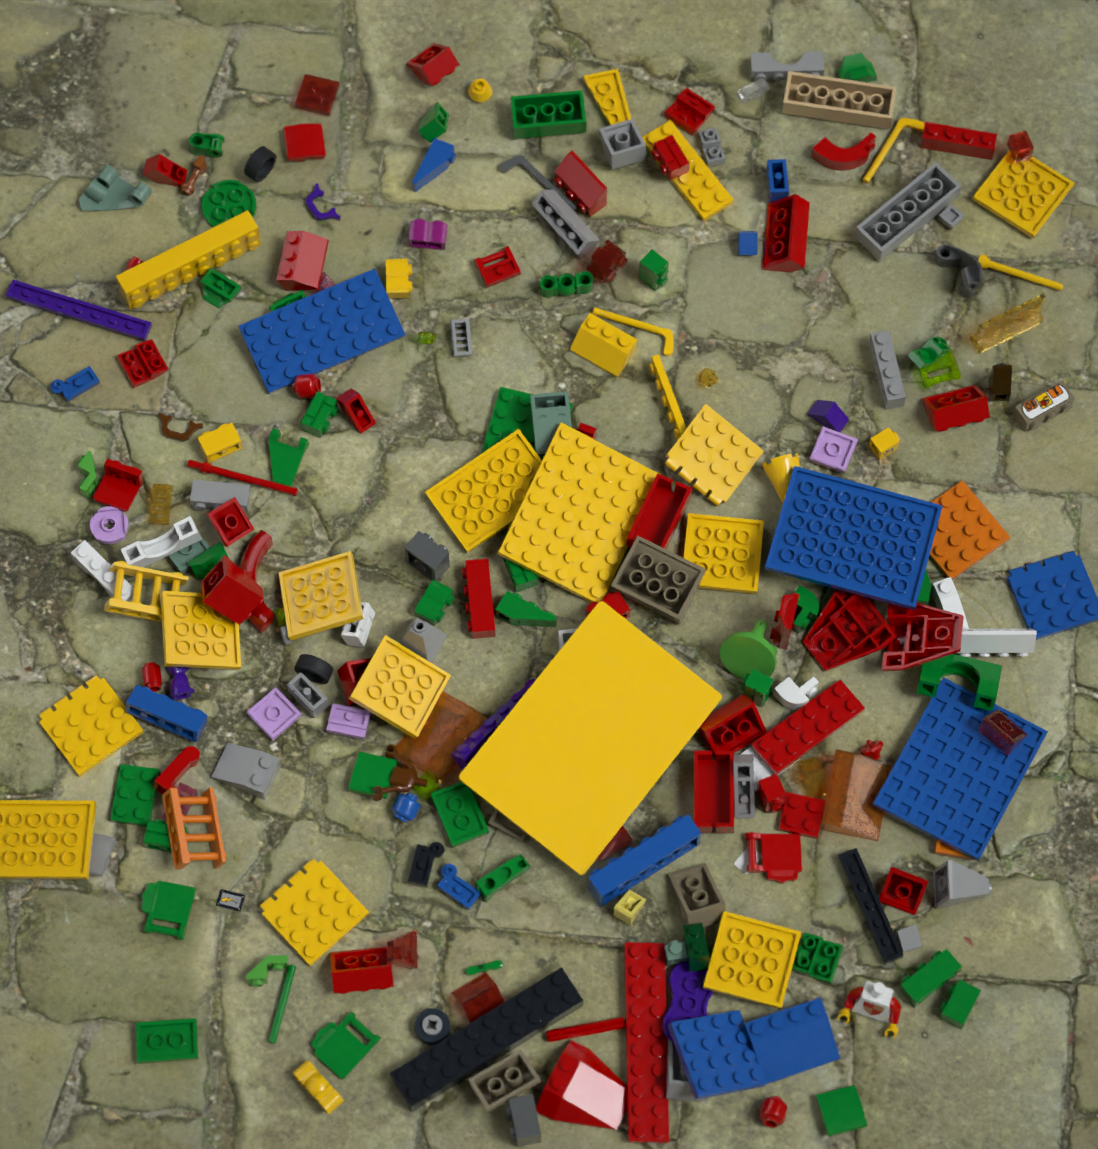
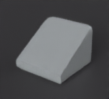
M916 925L897 931L896 936L903 953L922 947Z

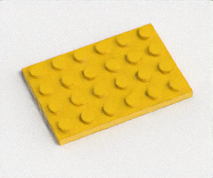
M518 429L425 491V494L463 548L469 553L511 525L542 460Z
M0 800V878L89 879L96 802L89 800Z

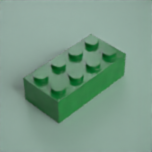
M583 90L510 96L514 139L586 133L587 121Z

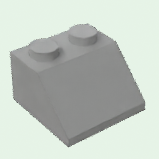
M633 119L599 129L604 153L611 169L646 159V144Z

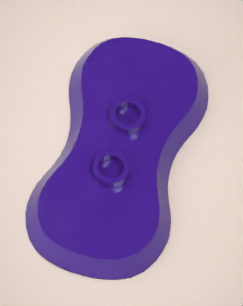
M687 961L678 963L670 974L672 1003L663 1019V1031L671 1042H673L668 1025L671 1022L707 1016L708 1001L714 992L703 989L708 969L689 972Z

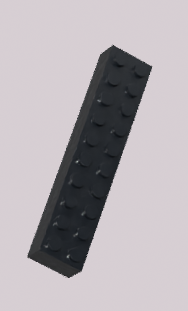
M561 967L390 1073V1078L411 1112L583 1007V999Z

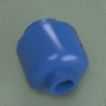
M409 792L407 795H398L392 806L393 816L406 823L407 821H413L421 807L420 803L417 802L418 797Z

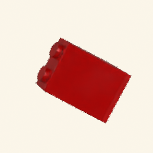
M225 555L201 581L203 603L239 625L251 616L255 607H259L264 599L262 587Z

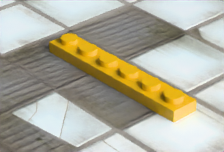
M657 354L652 356L649 367L652 375L655 374L657 378L655 380L658 391L661 390L662 403L664 407L668 408V419L670 423L674 424L675 429L673 431L677 440L686 429V425L661 358Z

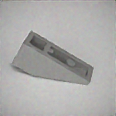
M734 754L735 818H755L754 754Z

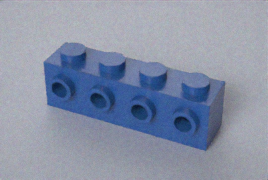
M136 685L126 702V713L194 742L198 741L207 725V714L203 711L188 707L183 702L174 701L164 694L155 693L147 687Z

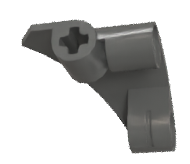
M942 245L937 249L935 262L938 266H961L963 268L961 270L962 281L959 292L964 298H972L976 290L981 286L983 279L982 266L979 261L966 251L951 245Z

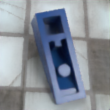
M434 138L412 181V191L417 192L446 171L450 163H454L457 155L454 145Z

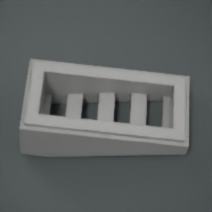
M469 318L450 320L454 357L472 356ZM455 327H465V330H455ZM466 333L465 337H456V334ZM467 340V343L465 344L456 343V341ZM468 347V351H457V348Z

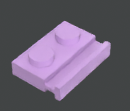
M332 704L326 732L365 740L371 712Z

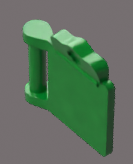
M158 881L157 884L149 883L146 891L142 894V912L149 914L144 933L151 934V932L175 936L179 940H184L196 889L164 881ZM155 919L181 925L180 929L155 925L153 922Z
M351 1011L339 1026L330 1022L325 1028L320 1029L311 1044L316 1049L314 1054L343 1080L382 1038L378 1034L374 1035L356 1018V1014ZM349 1024L370 1041L366 1046L346 1028Z

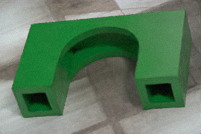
M956 654L935 659L922 664L916 693L935 698L941 678L952 674L961 675L968 678L975 685L974 707L993 711L1002 665Z

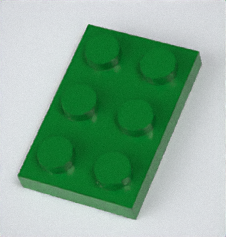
M120 764L110 818L111 822L147 827L148 821H151L157 791L154 788V783L159 777V769Z
M458 782L430 793L452 848L489 834L474 794L464 783Z
M197 1018L136 1022L137 1063L199 1060Z

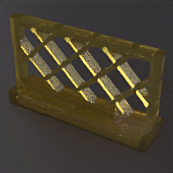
M1042 293L980 324L977 333L970 337L978 353L981 354L1043 323L1044 318L1041 312L1046 299L1045 295Z

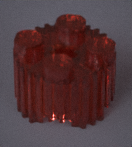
M607 239L605 241L606 245L603 248L598 247L591 257L593 262L591 266L587 265L586 270L604 283L607 281L612 283L617 277L616 272L620 267L623 268L626 265L628 259L625 257V251Z

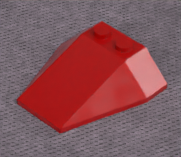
M837 589L802 642L824 670L829 671L884 649L898 636L867 597Z
M919 603L916 604L915 610L888 604L887 619L898 637L889 644L888 652H883L882 671H902L961 651L963 615Z
M571 1040L560 1056L542 1092L536 1112L552 1121L617 1130L627 1111V1085L589 1048Z

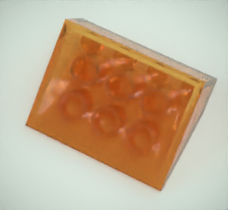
M442 691L419 736L414 739L406 734L396 745V752L440 785L457 764L451 754L474 731H477L488 718L468 704Z
M835 749L820 830L879 841L884 812L872 805L888 778L892 767L853 752Z

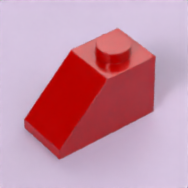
M350 388L335 398L343 413L359 433L362 434L376 424L360 393Z

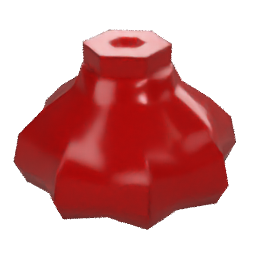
M867 740V744L863 745L860 749L861 755L870 757L872 761L878 760L881 757L880 752L884 746L883 742Z

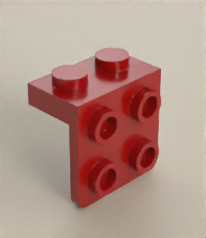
M107 459L104 463L105 475L93 496L94 501L127 512L143 484L142 470L134 466L124 465L117 460Z

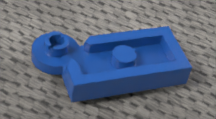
M88 366L66 379V382L60 379L54 380L50 388L54 394H63L69 402L100 384V381L92 368Z
M444 865L441 871L444 879L439 882L437 888L467 910H470L481 896V893L456 876L457 868L455 865Z

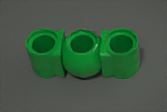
M587 271L575 273V276L570 273H563L558 277L556 275H545L540 280V294L545 298L558 297V293L567 297L575 292L576 295L580 293L588 294L593 289V276ZM587 281L588 284H582L581 282ZM568 283L570 286H563L562 284ZM545 285H550V286H552V287H551V288H545L544 286H545Z

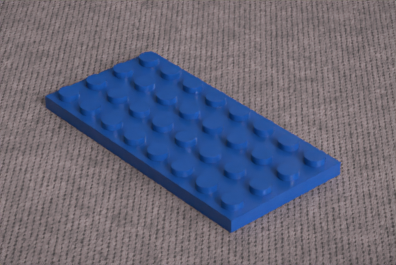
M376 269L367 271L238 326L268 394L292 385L298 375L310 373L316 375L403 338L406 335Z

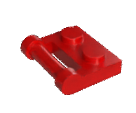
M509 246L503 247V250L486 257L474 259V263L487 288L521 275V270ZM503 257L507 258L500 262L484 267L485 264L491 263Z

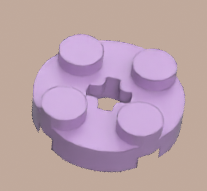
M107 506L99 509L98 513L92 516L90 529L97 542L115 544L126 538L129 522L125 513L115 507ZM109 521L114 525L112 529H108L104 526L108 525Z

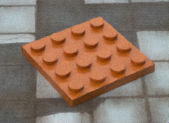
M963 480L932 501V503L943 505L929 557L947 578L955 579L1010 540L1008 533Z

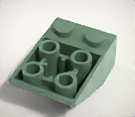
M568 391L530 395L535 450L538 455H545L561 422L572 428Z

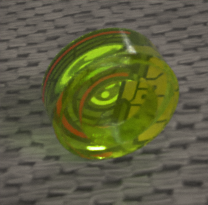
M419 332L417 341L422 344H434L436 342V334L432 332Z
M276 608L279 627L285 626L284 608Z

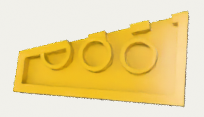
M618 69L583 75L586 86L609 125L631 119Z

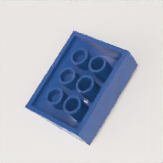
M821 997L744 1024L753 1052L756 1055L758 1064L762 1067L768 1084L840 1060Z

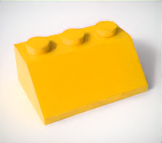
M589 313L580 326L570 351L618 378L637 350L638 339Z

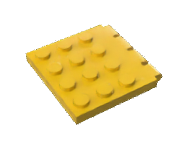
M704 404L665 455L668 459L664 464L674 472L680 468L681 470L678 475L689 484L694 479L693 487L702 495L710 492L707 499L718 506L721 502L724 504L764 451L711 407Z
M97 675L85 682L88 687L87 689L81 685L70 692L71 700L65 696L53 704L56 709L54 712L49 707L39 714L41 721H39L40 725L79 777L144 733V730L135 718L126 713V706L104 677L100 679Z
M314 858L302 867L306 871L305 875L299 870L288 880L292 887L289 888L284 883L273 893L277 899L276 901L272 897H268L259 905L264 911L262 916L310 967L369 914V911L322 861L317 862Z

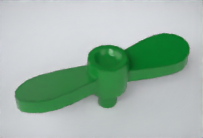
M495 960L488 964L482 963L480 966H471L466 969V974L475 975L479 972L486 973L488 970H498L502 968L503 963L500 960Z

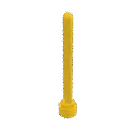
M980 254L978 259L982 270L983 268H991L1056 290L1063 289V284L990 261L987 255Z

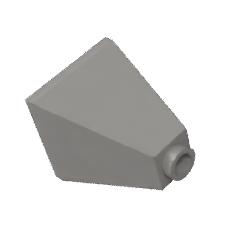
M413 618L399 644L432 663L447 638V634L425 621Z
M947 860L933 870L935 909L981 899L991 894L992 884L989 883V878L952 860Z

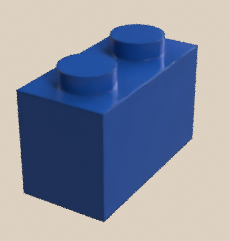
M786 159L767 160L766 174L769 203L789 196Z

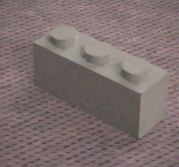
M193 480L190 496L191 507L198 511H204L205 509L213 510L236 497L243 511L248 513L251 497L250 485Z

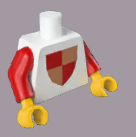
M869 981L865 982L863 986L851 989L843 1004L844 1008L838 1011L837 1020L839 1021L841 1016H846L845 1024H847L850 1019L849 1011L852 1010V1012L885 1023L890 1022L885 1031V1037H887L889 1031H892L894 1033L893 1039H895L899 1031L896 1024L899 1023L901 1005L894 997V991L885 987L883 983L878 982L875 984Z

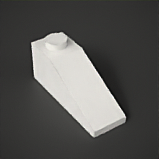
M951 577L933 583L930 592L937 608L963 615V629H969L958 592Z

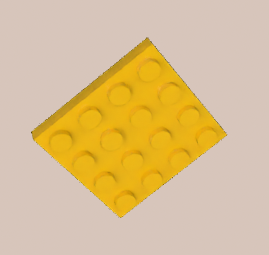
M1013 145L975 193L972 200L1034 239L1074 187L1075 183L1016 145Z
M688 513L684 559L706 569L698 588L757 594L763 520Z
M351 551L279 572L288 638L291 641L364 619L354 557Z
M162 591L160 593L164 666L233 670L241 668L239 624L203 603L202 593Z
M385 635L349 699L416 739L451 675Z
M724 911L703 989L781 1009L801 931Z

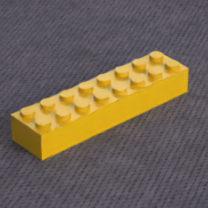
M246 211L117 275L119 291L130 310L139 308L145 302L155 300L161 294L173 291L177 286L189 283L199 275H205L210 268L221 267L227 261L237 259L249 250L257 249L261 245L259 227L249 211Z

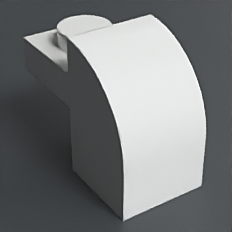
M788 677L774 688L773 695L784 707L791 710H799L809 702V698L817 693L819 682L815 677H812L799 688Z

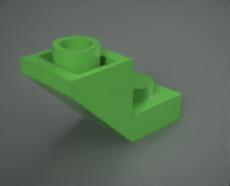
M90 451L86 455H82L78 461L80 473L86 476L80 483L81 494L86 498L90 497L99 484L93 455Z
M267 955L246 975L247 983L253 987H262L263 984H268V968H272L273 971H283L284 968L289 966L288 956Z

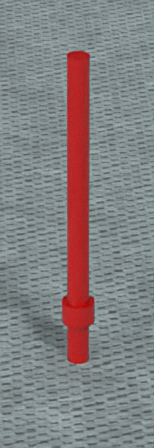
M189 459L187 467L201 470L202 473H213L297 496L298 488L212 466V463L204 461L201 463Z

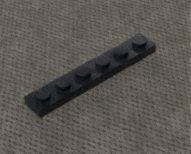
M857 848L839 854L838 859L884 965L903 958V953Z

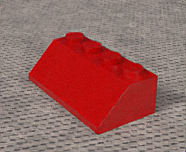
M797 194L768 203L763 270L791 273L805 268L810 202Z

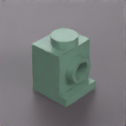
M674 940L665 945L664 951L667 967L687 961L688 956L685 942Z

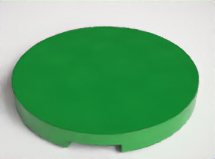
M222 180L213 184L203 195L201 209L207 223L215 227L246 211H249L252 218H254L257 203L253 191L237 180Z

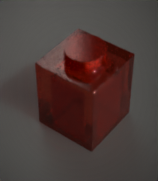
M1027 131L1009 135L1007 146L1014 161L1024 162L1029 160L1033 156L1035 148Z

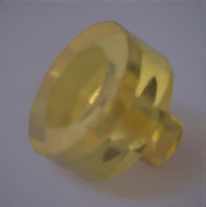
M704 368L699 375V384L701 386L710 388L718 383L719 379L716 377L714 370Z

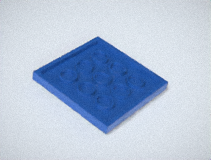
M740 1010L671 1022L668 1025L695 1100L760 1088L768 1084L762 1067L757 1062L749 1037L746 1034L745 1023Z

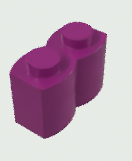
M420 218L411 220L409 232L410 247L445 250L447 238L446 223L440 220L427 222Z

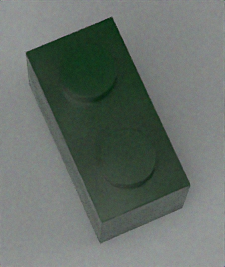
M703 923L683 925V942H685L689 972L707 970L709 967V951Z

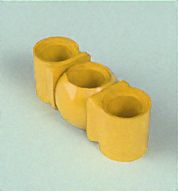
M308 1059L292 1072L296 1080L328 1115L344 1102L340 1094Z

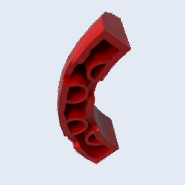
M259 530L248 544L239 567L241 570L247 569L252 572L253 580L256 583L259 565L268 550L273 546L272 537L263 530ZM264 602L259 607L256 606L248 618L261 634L275 621L273 612Z

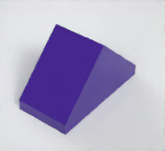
M817 400L807 416L837 432H841L849 421V418L833 401Z

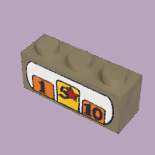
M1060 381L1015 406L1013 415L1025 432L1030 429L1035 430L1042 422L1053 420L1058 413L1069 411L1073 407L1075 397L1065 383Z

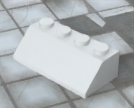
M1031 628L963 629L961 651L957 653L964 657L970 656V653H978V656H990V653H997V656H1009V653H1017V656H1028V653H1034L1037 631Z

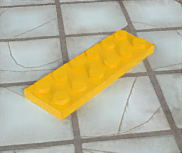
M671 120L642 137L646 144V149L652 155L655 142L663 140L670 135L674 136L690 163V169L688 173L679 175V177L671 181L703 221H706L734 203L731 195Z

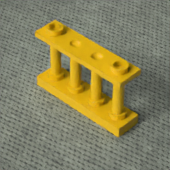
M124 561L114 562L109 567V572L116 573L114 597L109 598L105 603L104 611L162 622L161 608L159 606L161 582L172 584L171 591L179 592L180 586H184L189 577L183 576L179 572L168 573L128 565ZM124 575L135 577L133 598L130 602L123 601L121 598ZM143 578L154 580L151 605H143L140 602Z

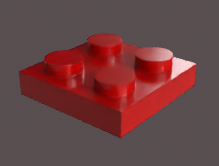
M787 792L779 831L817 839L825 800Z

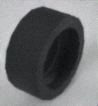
M264 146L259 147L248 159L244 174L257 183L261 182L273 169L277 159L276 154Z
M301 654L294 667L297 674L302 672L309 681L318 684H327L333 673V667L328 662L309 654Z

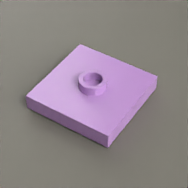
M822 426L809 461L845 474L858 439Z
M276 687L247 711V715L272 741L302 716L301 712Z

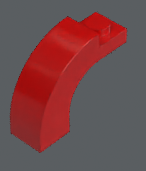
M870 132L860 143L851 148L838 147L824 137L812 148L811 157L820 165L832 170L847 171L856 169L868 161L869 153L876 146V136Z

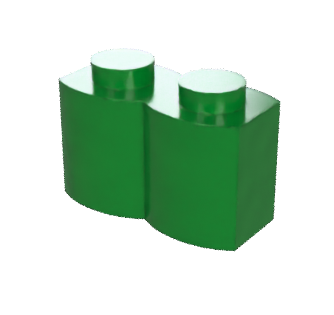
M433 579L414 610L415 616L434 626L437 622L441 623L446 614L444 610L447 606L450 607L455 600L453 589Z

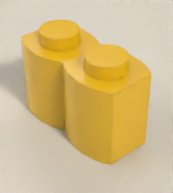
M386 259V293L389 298H409V292H412V281H408V275H412V264H408V259Z

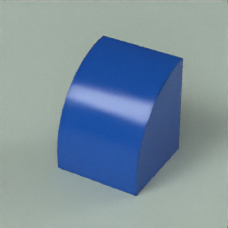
M738 231L739 255H757L758 232Z

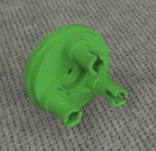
M758 619L750 632H736L728 636L720 647L722 663L732 674L744 679L747 673L750 674L754 669L761 672L763 676L767 675L770 677L776 668L777 649L764 639L763 635L768 627V623L765 620L760 625L762 619Z

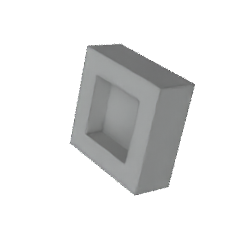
M950 204L939 215L938 219L952 230L964 219L965 215L954 205Z

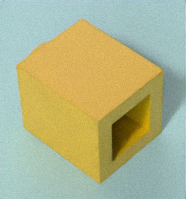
M888 427L870 438L869 447L877 458L881 460L898 449L900 438L895 431L892 432Z

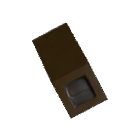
M1004 363L993 365L988 380L990 401H1009L1012 365Z

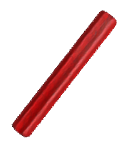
M624 1017L548 1030L546 1036L548 1042L624 1029L626 1024Z

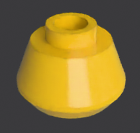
M484 79L474 80L468 88L469 97L479 103L489 100L493 93L491 85Z

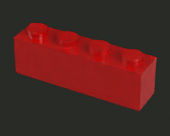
M925 122L920 148L992 160L997 134Z
M488 558L465 560L466 567H462L463 579H467V585H464V595L469 597V603H465L466 615L470 614L471 621H467L468 633L472 632L473 639L496 637Z

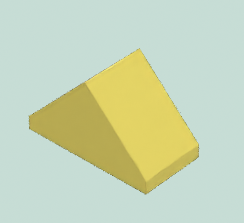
M629 890L615 905L613 916L631 926L645 904L646 899Z

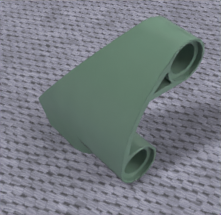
M105 165L78 201L81 211L129 209L143 206L151 195L152 190L142 182H139L136 186L129 184L118 177L119 173L110 165Z

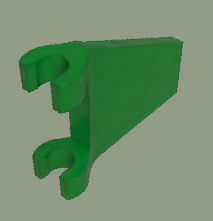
M272 428L269 448L273 482L292 487L303 456L309 446L308 439L301 437L298 448L278 442L281 436L280 430Z

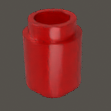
M155 662L144 664L141 668L143 687H147L153 692L160 691L163 684L160 665H157Z

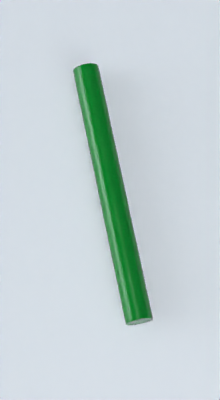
M289 965L268 1039V1042L276 1044L296 971V966Z

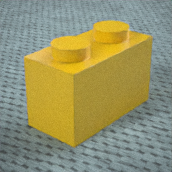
M233 423L222 424L218 429L211 432L206 431L198 437L199 445L209 463L243 449L242 441Z

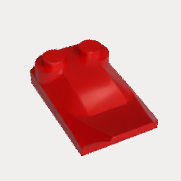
M797 593L784 595L780 610H776L774 622H777V626L772 628L770 639L773 640L772 644L778 645L781 649L787 650L799 599V594Z

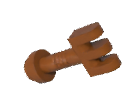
M203 155L198 156L194 163L195 169L188 182L181 185V192L187 196L194 194L195 188L193 186L200 174L203 175L207 168Z

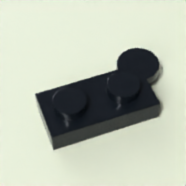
M434 842L429 848L417 844L408 884L428 887L434 859L444 854V846L441 843Z

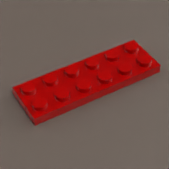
M840 679L753 742L751 748L773 774L777 773L778 775L861 714L865 707Z

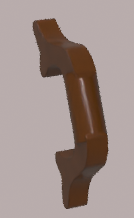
M158 413V417L162 421V432L166 438L184 442L189 440L194 432L203 429L202 423L189 421L190 426L187 432L171 431L168 429V424L172 421V416Z

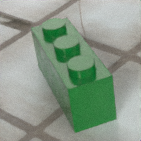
M947 948L942 952L938 950L931 956L932 960L929 963L923 962L915 969L917 972L914 975L908 974L900 981L902 984L899 991L914 1008L961 971L962 966Z

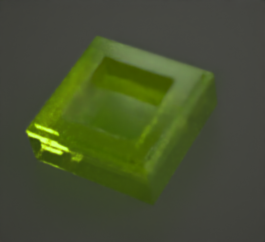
M427 773L420 777L428 780L427 787L419 785L413 787L425 801L431 797L430 793L440 788V785Z

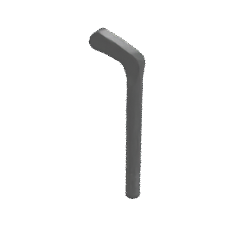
M516 156L500 164L502 173H507L518 165L523 166L548 190L554 189L573 211L577 209V206L543 176L524 156Z

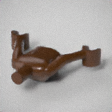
M389 744L387 746V751L389 752H385V757L395 758L405 768L394 767L390 787H374L375 793L372 794L374 801L382 800L384 793L396 791L410 792L415 785L427 787L428 784L427 779L417 777L415 767L396 752L394 745Z

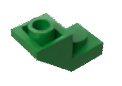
M937 336L930 338L921 349L912 350L908 356L922 369L931 366L951 349L947 346L945 339Z

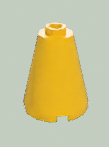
M795 453L794 457H792V454L782 455L770 459L771 463L768 465L766 462L762 464L782 503H784L794 466L800 467L798 453Z

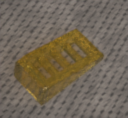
M153 484L150 524L169 525L173 496L172 485ZM157 499H165L166 502L157 501ZM156 507H166V510L156 509ZM155 514H162L165 517H155Z

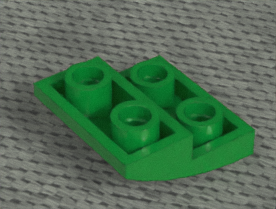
M359 751L348 790L372 796L375 793V786L382 788L390 787L391 776L394 767L397 766V760ZM388 793L383 794V799H387Z
M804 932L792 970L810 978L832 984L844 946L826 941L823 937Z
M855 1085L816 1095L828 1137L867 1127V1121Z

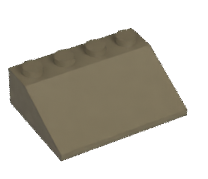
M637 536L611 584L613 592L619 591L622 596L681 624L706 569Z

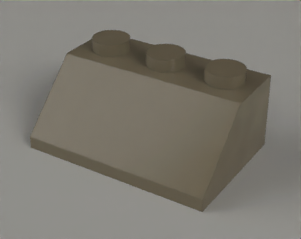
M520 1049L468 1079L481 1106L489 1112L540 1083L541 1079Z

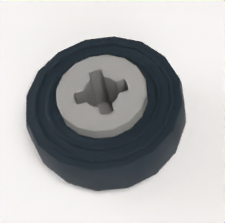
M428 1008L417 1016L415 1033L423 1043L436 1045L448 1037L450 1020L442 1010Z

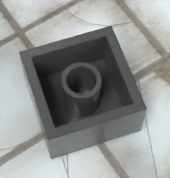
M418 531L404 547L406 562L431 581L433 579L438 581L450 567L448 549L442 544L438 545L435 543L433 538L427 533L423 534Z
M533 1094L509 1099V1105L506 1106V1115L508 1122H512L510 1126L512 1142H516L517 1147L541 1143V1130Z

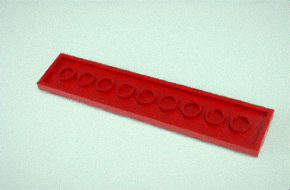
M624 943L628 1143L668 1144L670 1142L669 1099H666L667 1037L663 1031V1019L666 1015L665 943Z

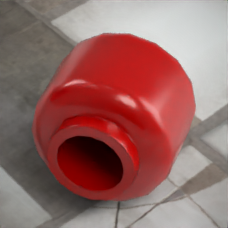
M313 373L298 375L295 382L292 383V389L301 399L313 398L316 392H321V381Z
M778 1096L764 1099L759 1113L760 1120L765 1126L770 1128L782 1125L786 1119L787 1104Z

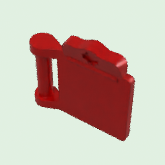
M756 832L745 834V840L748 841V873L767 872V879L769 881H776L781 884L797 880L798 873L802 871L801 836L799 834H761ZM761 840L762 865L756 864L755 841Z

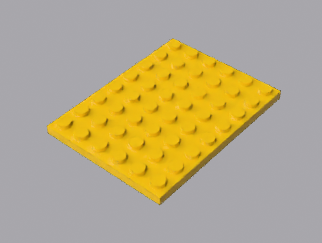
M561 422L497 554L590 603L595 601L598 603L605 597L628 547L626 545L627 536L654 482L657 472Z

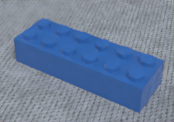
M689 815L677 817L669 827H661L653 837L650 838L648 836L640 841L639 846L628 848L620 858H612L606 863L607 866L601 870L597 868L590 873L588 889L600 907H603L700 845L702 833Z

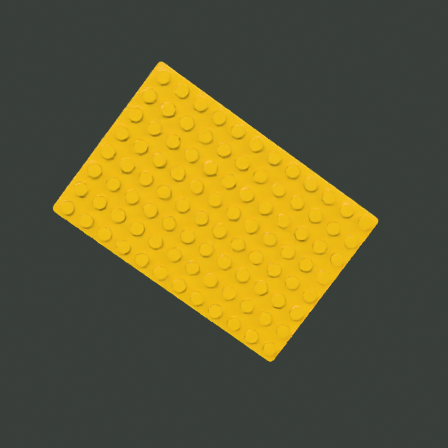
M600 601L460 773L459 780L578 875H584L720 702L722 695L605 602Z

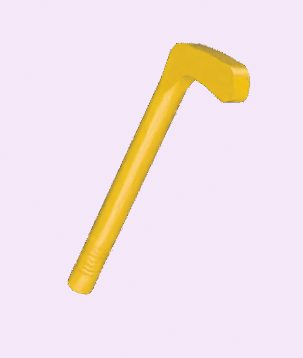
M900 118L862 179L863 182L867 184L870 182L903 128L907 127L923 132L924 122Z
M594 307L593 315L663 336L665 338L664 356H671L673 354L672 330Z

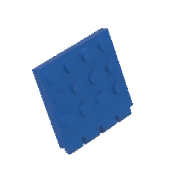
M1074 551L1060 554L1062 561H1060L1058 556L1042 560L1044 566L1041 565L1040 561L1025 565L1026 572H1024L1022 566L1009 570L1010 577L1007 579L1026 627L1037 631L1036 640L1098 621L1097 595L1080 555L1076 556Z

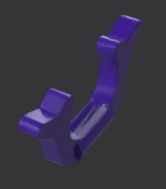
M316 183L313 193L306 199V206L316 220L336 219L340 221L341 216L335 212L334 207L327 213H321L314 205V199L324 196V191L320 190L319 184Z

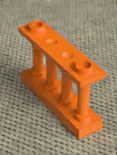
M177 788L167 790L162 795L175 870H182L190 861L213 860L214 869H218L226 862V851L223 847L216 807L217 798L213 788H208L198 797H180ZM203 804L205 815H183L180 805ZM184 823H206L208 834H187L184 829ZM187 842H210L211 852L190 853L188 851Z

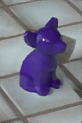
M170 666L165 668L169 675H173L170 684L172 700L187 699L191 697L192 693H195V689L189 686L188 677L185 674L189 667Z

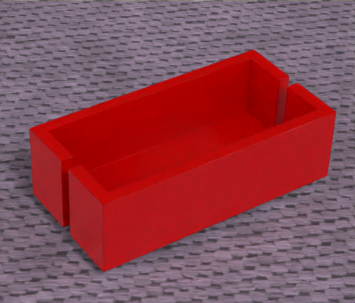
M657 473L627 536L626 545L631 548L636 537L640 536L667 550L691 499L692 487L676 482L675 491H671L673 479Z
M694 751V823L701 833H712V829H716V833H734V751H716V760H712V751Z

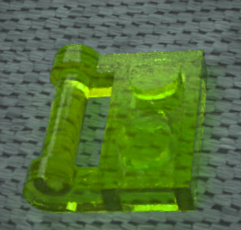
M952 350L929 367L920 369L917 366L925 389L948 380L961 379V373ZM951 368L952 372L929 378L928 374Z

